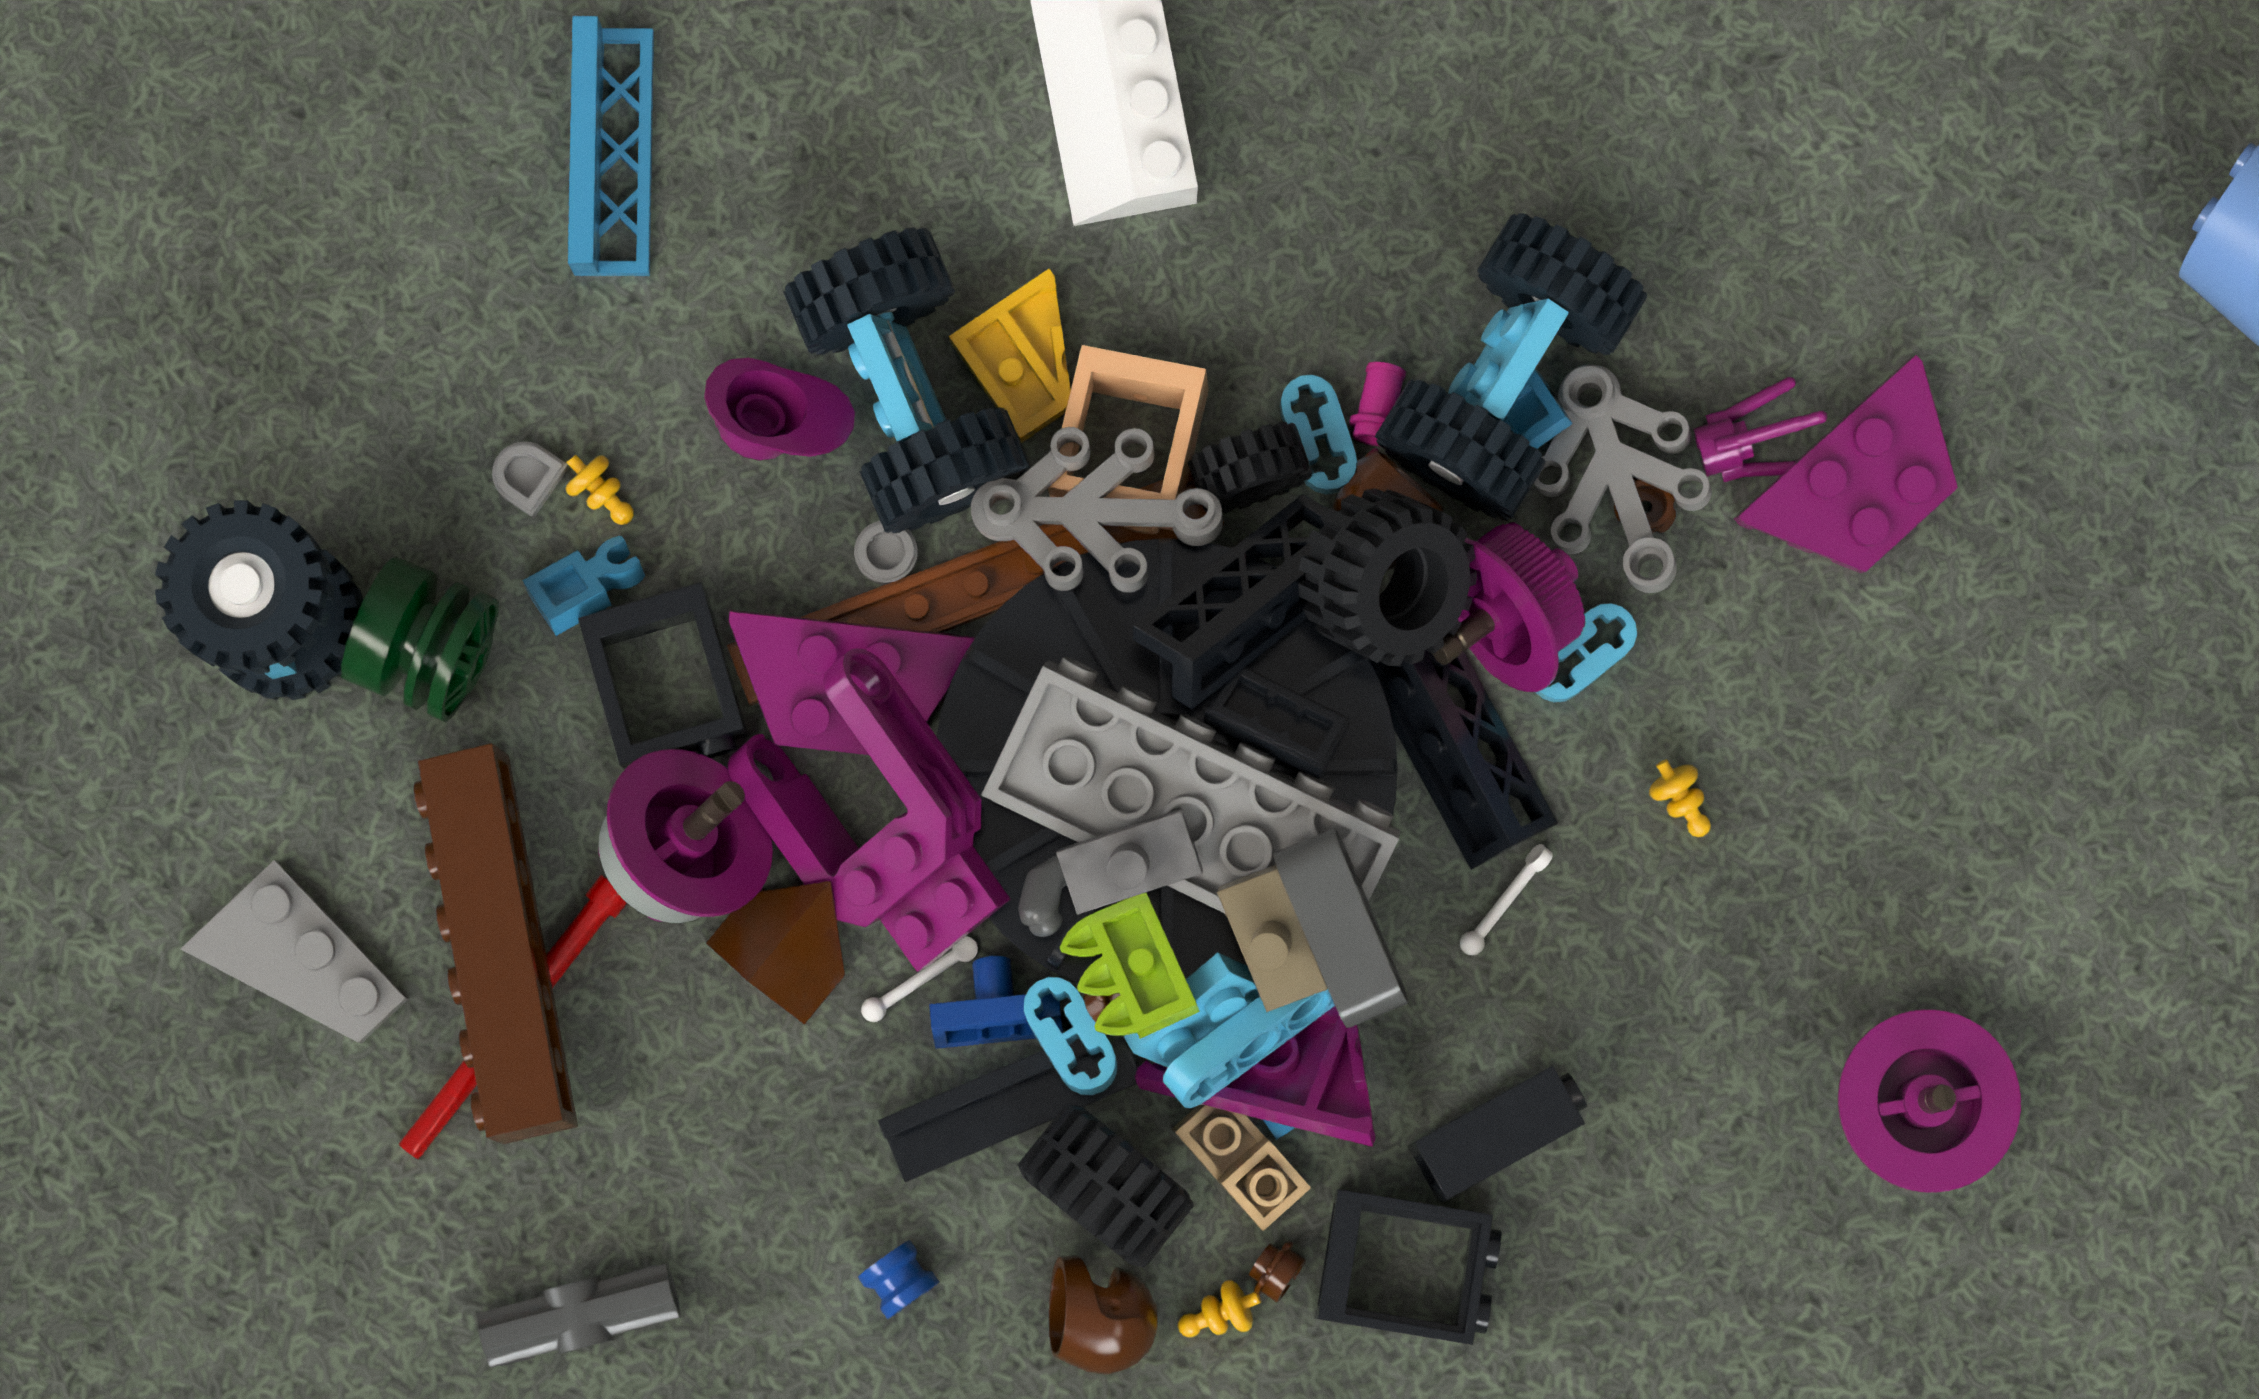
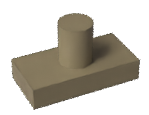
M1276 865L1219 886L1217 894L1266 1012L1328 989Z

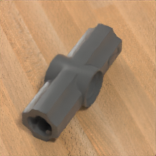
M669 1264L649 1266L602 1281L600 1276L544 1290V1296L476 1313L478 1333L489 1368L532 1359L537 1355L558 1350L560 1355L595 1344H603L615 1340L614 1335L681 1318L678 1295Z

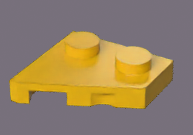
M1047 269L949 336L950 343L995 407H1001L1008 411L1021 443L1065 414L1071 391L1055 276L1050 269Z

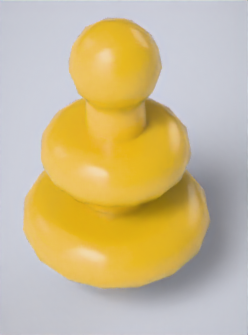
M575 454L566 462L577 474L566 485L565 489L568 495L574 497L587 489L591 493L586 501L590 509L596 510L604 505L610 511V517L616 524L625 525L631 522L634 516L632 506L627 502H621L616 496L621 486L620 481L615 477H610L604 481L600 476L609 466L607 457L599 455L589 464L585 465Z
M1667 759L1659 762L1656 767L1662 776L1650 786V797L1656 801L1672 798L1667 804L1668 815L1674 818L1684 816L1687 820L1688 832L1698 838L1704 837L1711 829L1709 818L1701 814L1698 809L1704 801V792L1698 788L1688 789L1698 778L1697 768L1686 764L1673 769Z
M1227 1280L1221 1285L1222 1302L1215 1296H1205L1201 1302L1202 1312L1198 1314L1188 1313L1180 1317L1178 1321L1179 1332L1183 1336L1190 1338L1198 1335L1201 1329L1209 1327L1215 1335H1223L1228 1329V1320L1231 1321L1238 1331L1248 1332L1253 1324L1250 1307L1261 1303L1260 1296L1254 1292L1244 1295L1242 1289L1235 1281Z

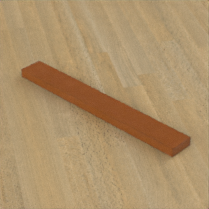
M1191 471L1189 472L1186 490L1196 488ZM1163 480L1139 489L1161 493ZM1200 504L1191 505L1184 512L1191 519H1200L1207 513ZM1044 524L1039 526L1056 547L1067 546L1073 548L1079 555L1088 552L1063 525ZM1102 526L1118 543L1159 538L1178 539L1174 531L1159 529L1157 534H1143L1129 530L1124 526ZM1015 540L999 541L898 581L804 615L802 618L944 633L996 613L1021 588L1042 575L1044 570ZM1060 561V562L1056 563L1053 567H1055V566H1057V565H1059V564H1061V563H1063V562H1065V561ZM737 642L728 644V650L749 705L752 706L759 703Z

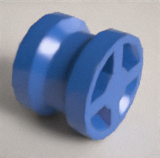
M910 1239L858 1276L865 1288L874 1289L881 1298L880 1310L887 1320L940 1282L933 1271L923 1270L916 1260L917 1249Z

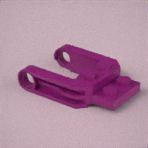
M855 648L846 652L827 669L823 680L824 688L832 704L906 806V813L893 819L861 848H858L807 774L801 775L785 752L770 740L764 739L765 736L763 734L754 735L731 755L728 761V772L731 780L743 788L745 793L744 800L804 885L831 881L837 920L862 927H867L881 920L918 972L935 962L1011 899L973 847L974 833L981 829V798L887 666L873 653ZM850 674L856 676L864 683L869 695L864 693L854 683ZM754 759L758 760L769 769V771L772 774L773 781L768 779L760 772V770L757 768L754 762Z

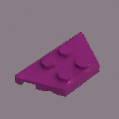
M1917 355L1909 358L1733 519L1739 526L1749 530L1756 529L1786 541V544L1807 553H1816L1831 559L1833 563L1859 573H1864L1949 497L1958 486L1921 359Z
M729 610L731 629L774 744L779 746L869 755L827 696L823 682L827 669L851 649L859 648L873 653L887 666L922 717L927 721L949 688L964 654L975 639L974 636ZM850 674L854 683L864 693L869 695L864 683L856 676Z
M1336 1006L1202 1103V1105L1373 1147L1376 1139L1358 1024L1346 1028ZM1147 1060L1138 1067L1135 1079L1139 1089L1176 1098L1163 1082V1076L1168 1067L1158 1063L1152 1065Z

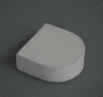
M517 442L507 446L499 453L493 464L492 478L496 489L505 500L534 519L570 467L538 444Z

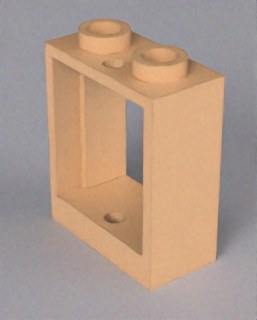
M1081 346L1062 428L1075 427L1083 431L1092 392L1180 409L1161 493L1118 485L1104 498L1175 500L1179 494L1186 490L1190 472L1188 460H1192L1191 457L1194 455L1209 391L1206 369L1096 347ZM1068 442L1062 445L1059 452L1064 456H1075L1078 454L1080 445L1075 442ZM1066 471L1048 488L1049 496H1065L1084 478L1072 476L1073 471ZM1124 526L1129 530L1143 534H1157L1159 529L1173 531L1172 527Z

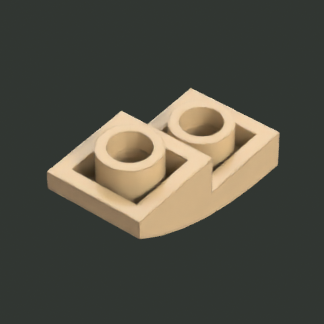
M1200 1104L1172 1128V1131L1262 1231L1269 1227L1311 1189L1272 1142L1259 1131L1246 1115Z

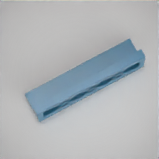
M598 16L572 17L568 265L574 276H650L653 28H602ZM604 44H640V66L620 85L603 68ZM603 79L614 89L604 101ZM638 81L639 102L628 93ZM622 97L639 114V127L619 146L602 129L603 114ZM602 140L613 150L603 162ZM637 142L638 164L626 153ZM621 158L638 175V188L618 207L601 190V176ZM601 201L613 212L602 223ZM636 203L637 225L625 214ZM620 219L637 236L636 261H600V237Z

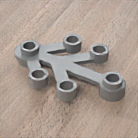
M1594 364L1579 366L1564 377L1558 391V401L1573 424L1554 436L1545 456L1541 457L1545 459L1543 469L1549 466L1558 467L1562 470V476L1557 483L1546 485L1540 482L1539 474L1534 482V486L1541 494L1547 497H1557L1567 491L1571 484V473L1567 465L1587 430H1589L1596 452L1565 513L1560 514L1554 519L1551 525L1552 539L1556 547L1567 554H1577L1585 550L1591 541L1589 523L1609 486L1629 543V548L1625 551L1623 557V568L1631 585L1639 591L1645 593L1660 592L1673 582L1677 572V563L1669 545L1661 539L1654 538L1633 477L1673 494L1678 506L1687 511H1697L1705 507L1711 499L1712 489L1707 476L1702 471L1695 468L1682 470L1621 443L1613 421L1652 435L1656 447L1667 454L1679 453L1689 445L1691 440L1689 424L1686 418L1678 412L1667 411L1662 413L1623 396L1618 379L1607 368ZM1588 388L1598 389L1602 392V398L1598 404L1588 407L1579 402V397L1584 390ZM1668 424H1677L1683 430L1678 439L1664 441L1660 438L1662 428ZM1688 481H1698L1703 485L1700 495L1691 499L1680 495V489ZM1569 524H1577L1582 527L1581 536L1573 542H1565L1560 539L1561 530ZM1648 560H1658L1663 564L1661 573L1654 578H1646L1640 574L1641 566Z
M1065 427L1057 431L1051 439V451L1017 480L1001 478L996 481H989L976 491L971 502V516L977 530L992 540H1015L1044 570L1048 584L1060 591L1071 590L1081 582L1084 574L1081 557L1073 548L1067 546L1056 547L1037 524L1063 525L1109 572L1111 583L1122 592H1135L1145 585L1148 579L1147 561L1140 551L1133 548H1123L1102 526L1172 527L1180 541L1192 546H1202L1212 542L1220 534L1223 526L1222 508L1219 500L1214 494L1204 489L1194 488L1186 490L1179 494L1175 500L1104 498L1132 473L1142 472L1153 463L1154 446L1152 438L1147 432L1136 428L1123 431L1115 441V453L1063 497L1039 496L1066 471L1079 470L1088 463L1090 459L1088 437L1082 430L1075 427ZM1068 442L1078 443L1082 447L1081 451L1075 456H1064L1059 452L1062 445ZM1137 443L1146 448L1145 453L1137 458L1127 457L1123 453L1124 449L1130 444ZM1000 500H1009L1014 504L1013 509L1007 514L1000 515L991 510L993 504ZM1195 504L1203 505L1208 510L1206 515L1200 519L1188 518L1184 512L1189 506ZM1060 561H1068L1075 566L1074 571L1067 576L1055 575L1052 572V568ZM1130 562L1138 565L1140 570L1135 576L1124 578L1116 573L1118 567Z

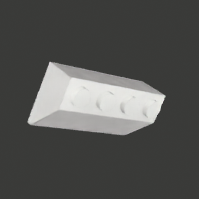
M1030 0L1073 225H1083L1197 204L1198 185L1162 1Z

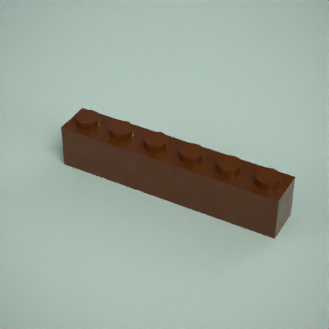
M490 743L419 760L421 780L414 783V796L421 817L423 819L428 818L432 842L426 843L425 856L432 878L435 881L440 880L444 904L437 906L436 915L441 936L446 943L451 942L455 966L448 968V983L454 1002L457 1005L462 1004L467 1029L460 1030L459 1042L464 1062L468 1068L474 1067L478 1092L471 1094V1109L475 1124L479 1131L486 1132L487 1138L502 1144L578 1127L509 755Z

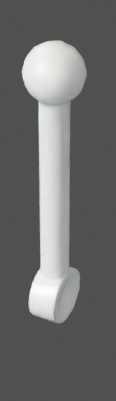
M1543 844L1536 845L1525 859L1526 865L1475 930L1467 931L1461 936L1460 948L1465 954L1478 955L1482 952L1485 946V936L1536 872L1542 871L1550 863L1553 853Z
M965 936L952 947V951L880 998H867L861 1006L863 1017L870 1022L882 1020L888 1007L958 961L969 962L973 960L978 952L976 942L972 938Z

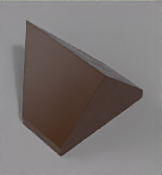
M831 881L760 891L746 905L731 912L706 942L709 947L750 984L804 1025L845 977Z

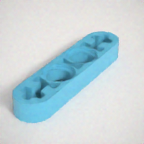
M1327 989L1266 1012L1259 996L1177 1057L1167 1068L1163 1076L1164 1084L1185 1108H1193L1202 1104L1333 1008L1335 1004L1329 990Z

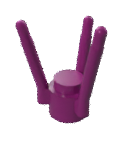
M1787 377L1726 410L1705 415L1707 424L1693 428L1697 448L1701 452V462L1705 475L1708 477L1721 473L1723 482L1743 477L1781 476L1796 461L1743 463V460L1754 457L1752 444L1822 424L1828 418L1825 411H1817L1747 430L1745 421L1732 424L1733 421L1793 389L1796 381L1793 377Z

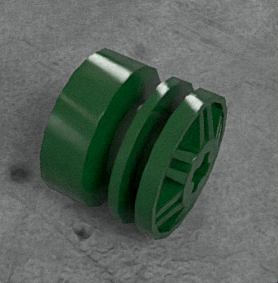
M395 556L387 561L378 573L361 604L346 643L341 664V677L347 682L385 697L395 688L405 674L407 676L404 686V704L417 710L427 701V713L431 717L447 722L458 711L467 694L473 689L482 674L493 643L499 601L490 595L480 592L469 602V588L456 582L449 587L436 605L434 603L437 593V575L430 570Z

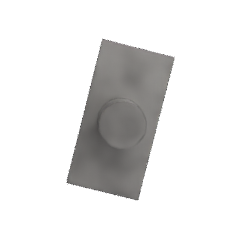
M1182 808L1059 848L1056 851L1077 915L1203 873V868Z

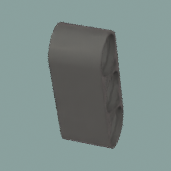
M1336 828L1274 852V860L1283 885L1346 1028L1409 1004L1398 969Z

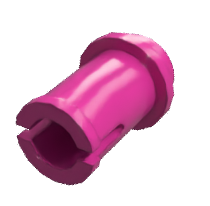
M1369 362L1366 366L1367 374L1358 414L1350 416L1349 425L1354 428L1352 437L1356 441L1371 446H1379L1375 435L1400 396L1406 371L1390 363Z

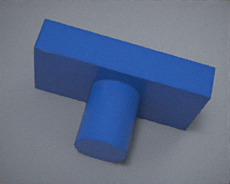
M1004 956L982 957L972 963L975 1000L929 1004L935 1049L1037 1039L1024 1013V998L1026 994L1014 996L1011 960ZM1052 994L1046 995L1041 999L1044 1010L1036 1017L1040 1021L1051 1017L1061 1033H1063L1060 1001H1057Z

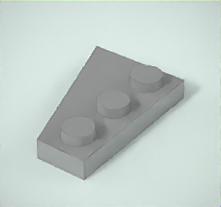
M275 860L180 948L186 953L360 1044L408 1000L394 983Z

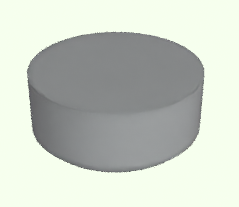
M876 521L865 527L859 534L854 547V556L859 570L867 579L877 584L886 585L905 578L913 572L918 561V546L909 529L900 533H892V531L886 533L881 522Z

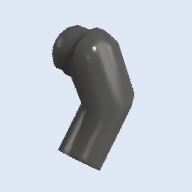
M1057 854L1035 866L1027 873L1018 906L1021 922L1029 926L1031 933L1038 937L1053 935L1060 929L1063 922V917L1059 913L1058 907L1062 888L1067 886Z

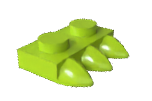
M1146 892L1124 899L1084 917L1064 937L1060 945L1062 953L1076 957H1092L1102 954V957L1094 961L1085 970L1077 985L1078 991L1093 996L1120 994L1102 1010L1094 1026L1097 1032L1113 1036L1137 1033L1141 1039L1200 1012Z

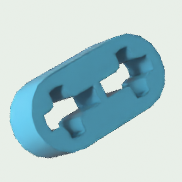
M1315 375L1299 376L1290 381L1283 391L1280 401L1281 417L1283 422L1296 425L1310 465L1318 462L1319 451L1315 441L1323 438L1326 440L1332 457L1343 455L1346 463L1339 466L1337 479L1328 480L1324 472H1313L1310 479L1304 480L1305 484L1315 492L1322 494L1338 493L1355 474L1356 452L1337 395L1331 384L1322 377ZM1309 389L1313 398L1323 396L1326 404L1319 407L1318 410L1320 429L1312 431L1307 415L1304 412L1294 414L1291 406L1298 403L1299 391Z
M1609 603L1600 604L1584 614L1586 623L1581 635L1558 652L1559 663L1563 662L1574 652L1582 660L1568 675L1573 685L1565 689L1562 684L1557 682L1535 693L1551 702H1565L1575 697L1624 658L1634 646L1637 637L1636 623L1626 609ZM1600 617L1606 624L1613 622L1615 619L1620 622L1623 629L1617 636L1622 644L1619 648L1614 649L1612 645L1605 643L1590 654L1583 646L1597 632V628L1593 623L1595 619Z
M1047 977L1037 981L1029 988L1024 998V1013L1032 1032L1063 1082L1072 1091L1081 1095H1095L1103 1092L1113 1083L1117 1074V1059L1111 1043L1105 1034L1095 1030L1096 1022L1089 1015L1082 996L1069 981L1059 977ZM1052 994L1057 1001L1065 998L1071 1001L1064 1007L1066 1018L1072 1027L1071 1029L1061 1033L1051 1017L1044 1018L1041 1021L1036 1017L1044 1010L1041 1002L1044 996ZM1077 1039H1080L1090 1055L1102 1052L1105 1056L1098 1062L1100 1074L1093 1079H1090L1085 1072H1080L1076 1075L1070 1072L1077 1065V1060L1069 1044Z

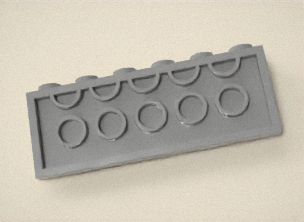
M1063 657L1060 664L1048 660L1042 666L981 796L1076 842H1081L1182 808L1203 868V873L1167 886L1223 913L1225 911L1217 894L1219 886L1276 865L1273 856L1274 852L1336 828L1369 901L1400 837V829L1390 825L1394 817L1391 813L1362 799H1358L1355 807L1331 796L1335 787L1321 778L1319 780L1302 771L1298 772L1296 779L1272 768L1276 760L1274 757L1244 742H1240L1237 750L1216 741L1213 737L1217 730L1197 718L1181 714L1178 721H1175L1154 711L1157 704L1154 698L1126 685H1122L1119 693L1095 682L1099 674L1097 671L1072 658Z

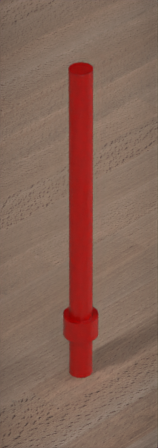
M602 875L599 876L585 894L589 901L546 954L552 989L610 915L616 918L627 904L613 888L608 878ZM464 1061L460 1064L399 1142L400 1147L416 1159H420L477 1086L474 1067L468 1068Z

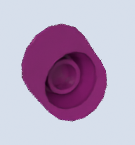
M748 357L730 359L715 367L706 380L704 399L709 414L715 420V425L719 430L722 440L732 451L744 458L760 461L774 459L784 453L807 457L830 453L845 444L854 430L855 411L849 397L836 385L816 376Z

